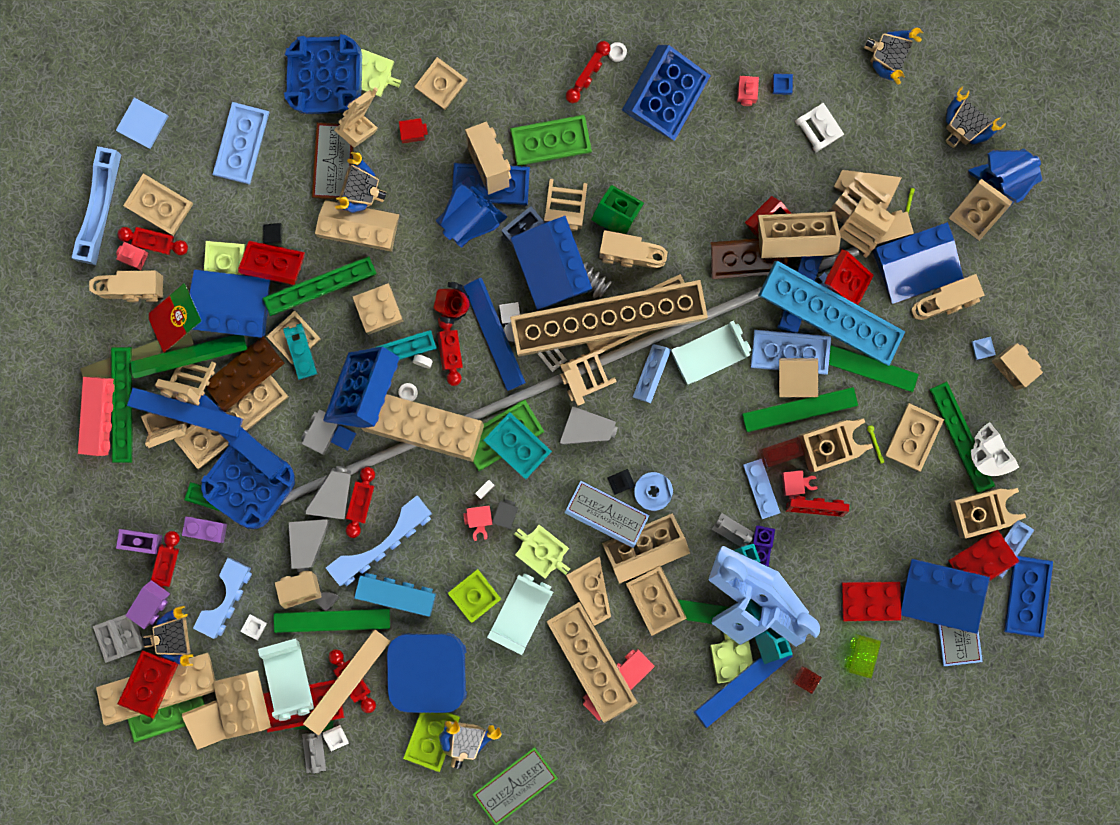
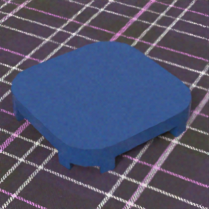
M340 34V36L308 38L300 36L292 42L289 48H286L287 91L284 92V96L290 107L299 113H344L349 109L347 107L348 104L361 96L362 51L358 43L347 35Z
M228 443L229 447L201 481L203 497L212 506L240 526L247 529L261 528L271 519L295 485L294 471L286 461L268 450L284 464V467L271 480L232 444Z
M405 633L392 640L387 653L388 695L390 702L395 708L403 712L447 713L454 711L462 705L467 696L465 680V653L467 651L461 640L454 636L455 634Z

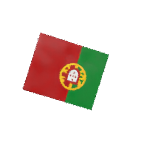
M185 283L149 313V321L163 353L202 321Z

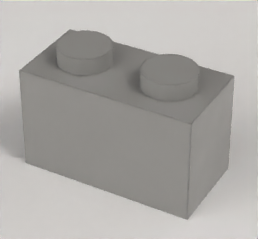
M319 409L318 413L314 412L310 420L312 425L309 430L306 429L301 439L303 440V445L325 455L340 424L323 421L326 412Z

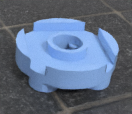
M650 472L643 475L636 482L634 495L638 504L644 509L657 511L666 507L670 502L673 488L669 479L664 475ZM651 486H655V489H659V492L656 493V497H652V494H648V491L651 490Z

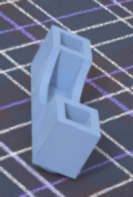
M227 558L219 575L226 586V597L218 608L201 611L193 629L213 639L217 638L218 635L222 636L226 628L223 624L226 618H231L235 610L232 606L235 600H240L243 594L241 588L251 578L250 567Z

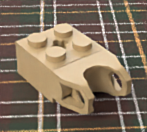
M604 230L599 259H602V262L607 264H613L614 261L620 262L621 266L632 268V265L656 269L665 265L668 252L662 246L641 242L642 237ZM653 254H659L662 260H654Z
M117 271V275L97 276L89 281V290L104 299L127 300V302H139V299H145L146 302H158V298H163V275L157 271ZM100 280V282L96 284V290H95L94 287H93V286H94V283H95L96 281ZM104 284V289L100 291V287Z
M974 274L940 287L933 292V295L923 298L914 304L911 312L914 319L925 320L947 312V315L962 309V305L968 308L981 302L979 298L985 295L977 275ZM921 305L926 308V313L921 310Z
M864 418L854 421L842 420L799 434L798 438L809 472H816L859 457L866 450L873 448L872 444L858 445L853 440V431L865 423ZM822 444H826L827 447L824 451L821 449Z
M1018 488L1009 490L994 489L950 501L959 537L969 538L1012 526L1018 520L1026 518L1025 514L1009 513L1005 506L1006 500L1019 492ZM974 511L979 513L976 519L973 517Z

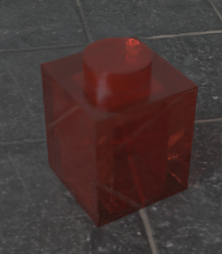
M802 666L793 683L812 694L822 677Z

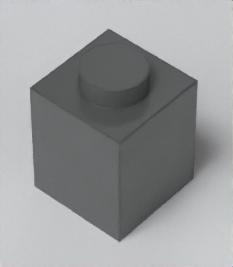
M507 499L504 502L500 501L492 523L511 529L518 507L515 506L516 502Z

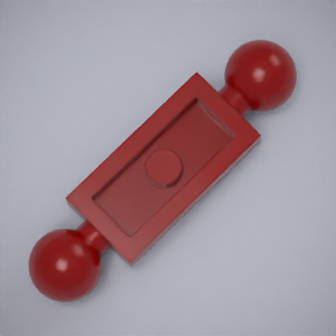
M600 41L596 45V52L576 81L574 88L569 89L565 94L566 100L569 103L574 104L580 100V91L583 88L587 89L592 82L591 75L593 72L597 73L603 64L600 62L601 58L608 55L611 51L608 42Z
M122 227L117 232L119 240L122 242L132 240L131 245L137 248L170 255L171 250L177 255H184L188 251L187 243L182 240L173 242L174 236L139 227L135 228L134 233L128 227Z
M439 317L438 325L443 329V331L437 333L442 370H449L446 377L448 384L457 386L462 380L461 374L457 372V369L463 368L457 330L450 329L453 324L441 322Z
M364 467L361 470L360 477L362 483L355 481L346 519L352 520L345 529L347 536L350 538H356L360 535L361 528L359 522L366 523L375 486L369 485L375 478V471L371 467Z
M169 531L165 534L164 542L166 545L160 544L151 577V580L164 590V586L169 587L171 584L179 549L174 548L180 541L179 534L175 531Z
M334 649L329 653L328 659L330 663L338 666V668L333 670L338 678L351 660L344 663V655L338 649ZM362 678L349 696L354 703L358 700L361 701L363 712L372 713L376 708V702L374 699L366 696L371 690Z

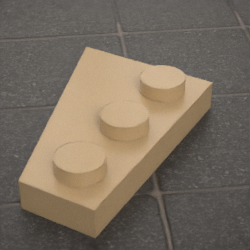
M842 170L833 188L844 193L860 172ZM863 173L861 179L883 197L887 193L890 195L881 207L887 210L902 177ZM854 185L856 189L878 205L880 203L859 185ZM850 192L848 193V195H850V196H852V197L858 199V198L855 197L852 193H850Z
M599 556L566 575L594 626L611 617Z

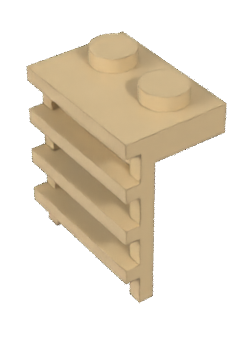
M376 87L348 104L347 107L349 109L343 113L345 117L340 119L338 122L340 125L334 130L354 148L372 136L378 129L364 116L379 90Z
M862 172L858 174L828 211L835 212L837 221L843 224L858 204L847 194L850 192L859 200L863 196L866 197L854 187L855 184L859 185L880 202L878 204L880 207L890 197L888 193L883 197L861 179Z
M550 179L544 222L566 216L572 231L582 229L587 183L583 184V190L553 187L554 179ZM552 192L582 195V201L551 198ZM550 204L581 206L580 213L550 209Z
M863 196L852 214L840 228V236L864 252L863 256L867 258L887 233L895 216Z
M603 348L594 349L586 355L582 354L579 358L571 359L570 362L559 364L563 372L560 374L564 385L568 384L570 389L567 391L571 402L575 400L578 406L585 403L583 396L616 382L615 377L607 380L598 358V354L604 352ZM591 357H594L604 381L598 385L587 361ZM582 361L593 385L589 389H586L576 365Z
M211 362L209 368L195 364L182 366L186 369L205 373L204 378L180 372L182 367H178L175 369L170 381L158 379L155 386L161 391L160 394L167 398L199 406V399L201 395L204 396L205 386L209 385L210 382L208 380L215 373L213 370L216 363ZM178 377L200 383V386L195 388L178 383L176 380Z
M149 412L141 415L148 432L145 445L148 448L185 435L187 423Z

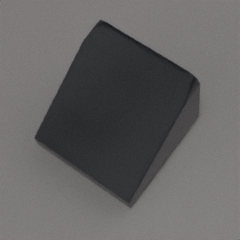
M281 223L264 224L263 244H282L283 225Z
M628 469L607 477L614 495L635 487Z

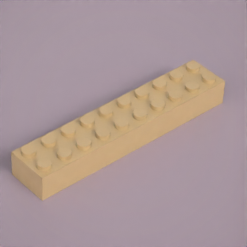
M700 280L510 317L518 357L705 321L708 318Z

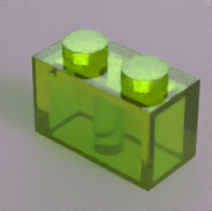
M856 634L855 638L852 637L849 646L852 649L851 655L846 657L844 665L847 668L846 671L872 679L881 641Z

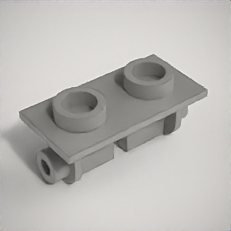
M723 513L720 514L712 530L740 547L747 546L754 535V532Z
M322 732L319 736L316 733L302 734L306 772L319 773V771H326Z

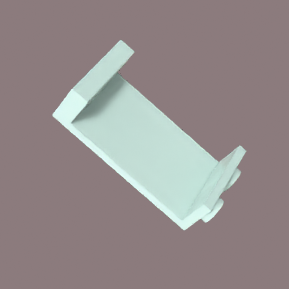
M734 320L715 331L670 351L686 386L750 356L751 348L747 341H743L741 334H743L739 324H735Z
M525 573L523 576L518 575L487 637L520 655L523 654L553 594V591L550 590L551 586L543 582L539 585L533 582V577Z
M296 638L258 649L259 656L264 662L274 712H272V716L275 719H279V721H285L295 714L301 716L310 713L309 710H313L314 705L300 644Z

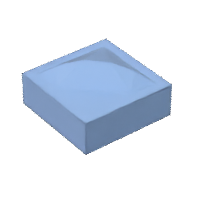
M991 337L971 342L976 360L996 355Z

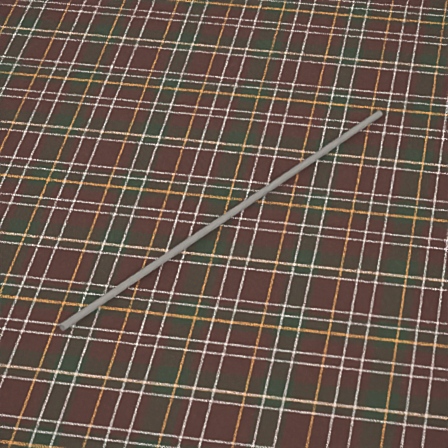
M855 246L845 250L854 257L859 255V251ZM838 255L822 260L818 272L832 267ZM762 287L706 310L707 320L760 298L758 295ZM705 321L665 328L598 358L602 366ZM595 359L588 362L591 371L598 368ZM584 364L577 366L581 375L587 373ZM560 374L464 416L479 420L562 384V378ZM402 442L346 467L348 468L347 470L351 471L352 475L361 471L364 467L373 466L417 446ZM326 476L293 489L281 505L317 490Z

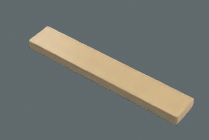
M374 630L303 724L319 736L389 644L390 640L377 630Z

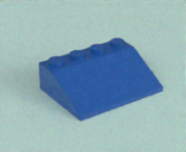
M658 45L622 111L640 123L675 141L711 75L670 45Z
M566 216L546 222L511 237L537 310L592 290Z
M948 222L876 247L873 250L892 304L964 279L955 240Z
M195 269L190 296L202 321L193 330L262 338L266 333L268 314L262 298L269 295L271 280L254 276Z
M383 346L349 352L323 421L360 428L374 427L378 422L381 407L385 403V396L391 386V380L398 367L397 363L400 357Z
M912 559L901 615L978 634L990 577Z

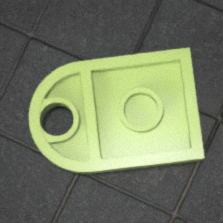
M206 241L204 271L243 275L238 273V268L245 252V244Z

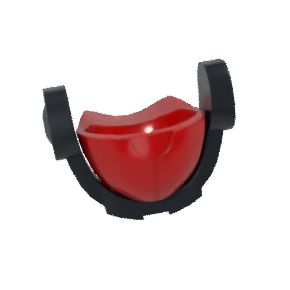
M448 282L447 287L453 289L437 290L434 309L445 315L440 316L439 321L446 324H454V321L466 315L470 307L469 295H467L461 284Z

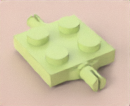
M361 49L362 90L365 92L372 91L376 87L379 89L376 96L381 97L388 84L399 88L401 80L391 77L394 61Z
M538 525L529 535L525 534L520 528L517 530L520 534L515 532L514 535L523 541L521 548L515 555L546 579L550 572L556 568L565 575L568 573L563 568L567 571L570 568L561 561L569 548L542 526Z
M724 633L725 640L710 645L716 683L730 682L753 663L749 640L739 645Z

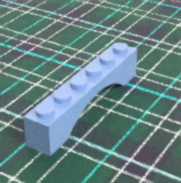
M97 146L93 163L89 204L72 254V259L78 262L92 265L97 263L121 159V154L113 149Z
M419 496L414 497L402 507L395 528L380 545L362 554L340 556L327 566L326 569L339 586L345 584L347 587L355 580L354 576L357 573L363 574L371 568L369 564L372 561H380L386 556L384 553L389 548L393 550L399 546L401 538L404 536L409 538L416 532L415 527L419 524L424 526L431 520L429 517L432 515L431 511Z

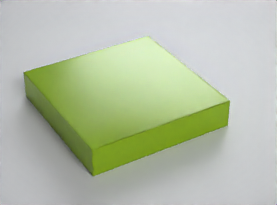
M478 569L448 592L449 596L471 623L501 600L500 596Z

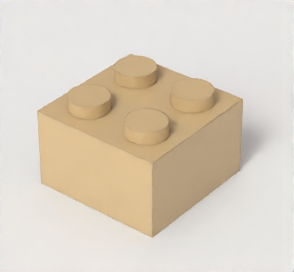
M389 283L353 296L364 329L368 335L404 322Z
M1018 343L1009 346L992 360L993 364L1016 390L1027 387L1043 373L1040 370V364L1035 359L1032 360L1028 355V350Z

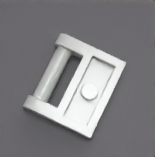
M824 103L795 120L797 126L800 125L814 146L813 150L815 153L844 135ZM810 119L824 141L819 142L807 124V120Z

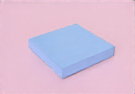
M134 98L116 131L151 149L169 116Z

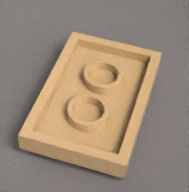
M143 173L123 206L174 236L193 203Z
M981 179L954 210L949 219L980 241L1010 207L1013 201Z
M908 403L884 456L921 472L944 419Z
M661 566L626 583L651 636L687 619Z

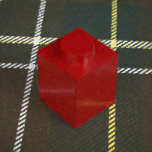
M421 118L399 121L402 143L425 140L424 135H428L427 125L422 123Z

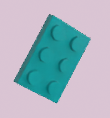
M510 412L484 439L525 480L552 452Z

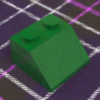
M611 185L599 202L591 220L612 232L627 235L644 202Z

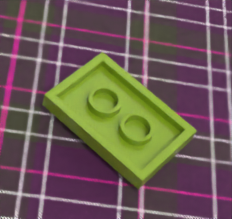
M450 712L420 713L403 759L440 772L446 754L441 747L439 735L444 730L445 721L459 722L460 716Z

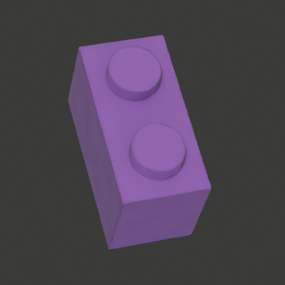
M185 517L182 536L224 543L227 524Z
M119 529L116 549L158 554L162 535Z
M151 580L141 589L125 616L143 629L150 624L153 626L159 619V615H157L159 611H163L167 606V598L170 593Z

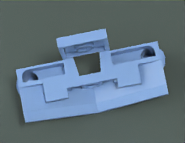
M722 546L719 549L708 580L738 603L713 617L712 624L739 645L759 635L769 627L795 647L804 643L808 634L817 638L820 633L818 621L808 614V610L778 571L727 547ZM750 598L762 606L760 621L745 611Z

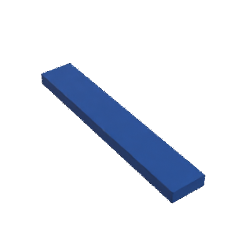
M482 278L464 285L507 391L525 384L526 382Z
M137 388L132 389L127 404L131 408L237 438L243 419Z
M205 394L204 396L201 395L199 399L200 407L225 413ZM242 427L240 428L238 438L219 433L269 479L272 480L284 467V464Z
M790 655L764 664L760 656L697 708L694 714L702 725L707 728L793 656Z

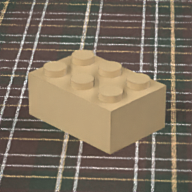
M484 122L465 129L467 148L488 195L509 187V179H511L509 172L511 170L510 164L507 159H503V149L501 144H497L495 141L496 134L493 127L489 128L488 123Z
M258 670L213 681L226 739L271 728Z

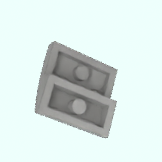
M125 615L93 626L105 663L145 649L138 625Z

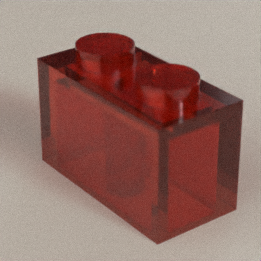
M799 437L760 450L765 468L804 455Z

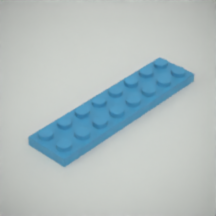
M774 261L758 295L887 366H890L905 333L902 329L779 261Z

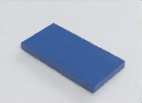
M454 163L452 192L460 182L462 183L470 176L477 188L485 195L483 197L487 201L490 200L493 204L528 205L530 167L510 166L511 179H509V187L488 195L475 164Z
M1017 556L1020 562L1012 568L1004 632L1044 638L1053 561Z

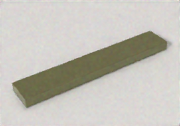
M190 331L166 352L195 345ZM157 340L132 349V361L162 354L163 350L159 341ZM111 357L80 368L82 376L111 378Z

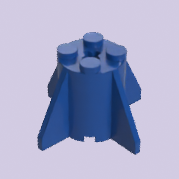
M1024 148L1021 150H993L987 154L988 164L968 170L970 175L978 180H984L1013 201L1012 204L1022 201L1031 188L1042 181L1039 167L1041 165L1040 159Z
M470 176L454 188L445 211L436 219L438 225L444 228L443 234L449 240L453 238L461 248L471 239L495 230L500 225L499 223H502L507 218L506 214L497 209L490 200L487 201L483 197L485 195L477 188Z

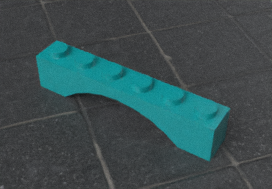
M754 544L733 550L760 563ZM750 598L745 611L760 621L762 606ZM769 627L764 632L755 636L764 664L793 655L789 642Z

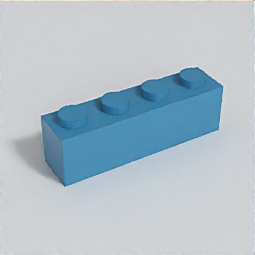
M365 573V576L361 575L359 577L355 599L431 616L436 593H432V588L422 586L420 590L414 588V584L407 582L399 585L395 584L394 579L384 577L383 581L376 579L377 575Z

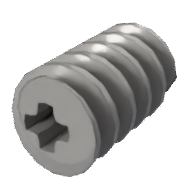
M585 262L584 267L592 286V290L587 293L589 294L594 291L592 297L600 296L601 298L612 281L605 284L606 277L604 276L599 279L600 272L598 271L593 274L594 267L586 269L588 263Z

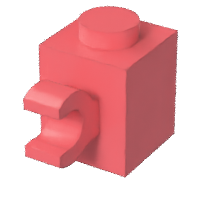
M739 76L737 102H741L742 106H752V103H756L759 77Z
M124 242L117 249L116 259L141 270L149 253Z
M803 470L781 473L784 496H789V499L805 494V487L811 491L818 489L817 486L811 487L809 485V481L816 479V476L803 478Z
M490 506L466 509L467 513H463L465 525L469 524V528L477 527L473 533L474 541H477V534L479 532L484 534V539H487L488 534L485 526L492 525Z

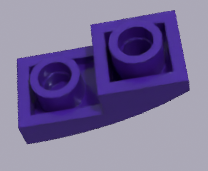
M756 525L752 544L755 545L760 563L769 567L775 529Z

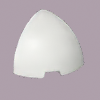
M990 422L987 423L975 436V445L971 449V456L975 466L981 473L988 476H999L1019 468L1016 459L1005 447L998 431Z

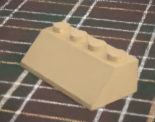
M324 201L315 231L317 237L392 252L399 214L368 208L351 213L343 209H336L335 206L340 205L338 202Z
M835 212L758 215L761 258L839 255L841 236Z
M673 513L646 524L634 548L614 538L602 543L619 584L690 554L686 539Z

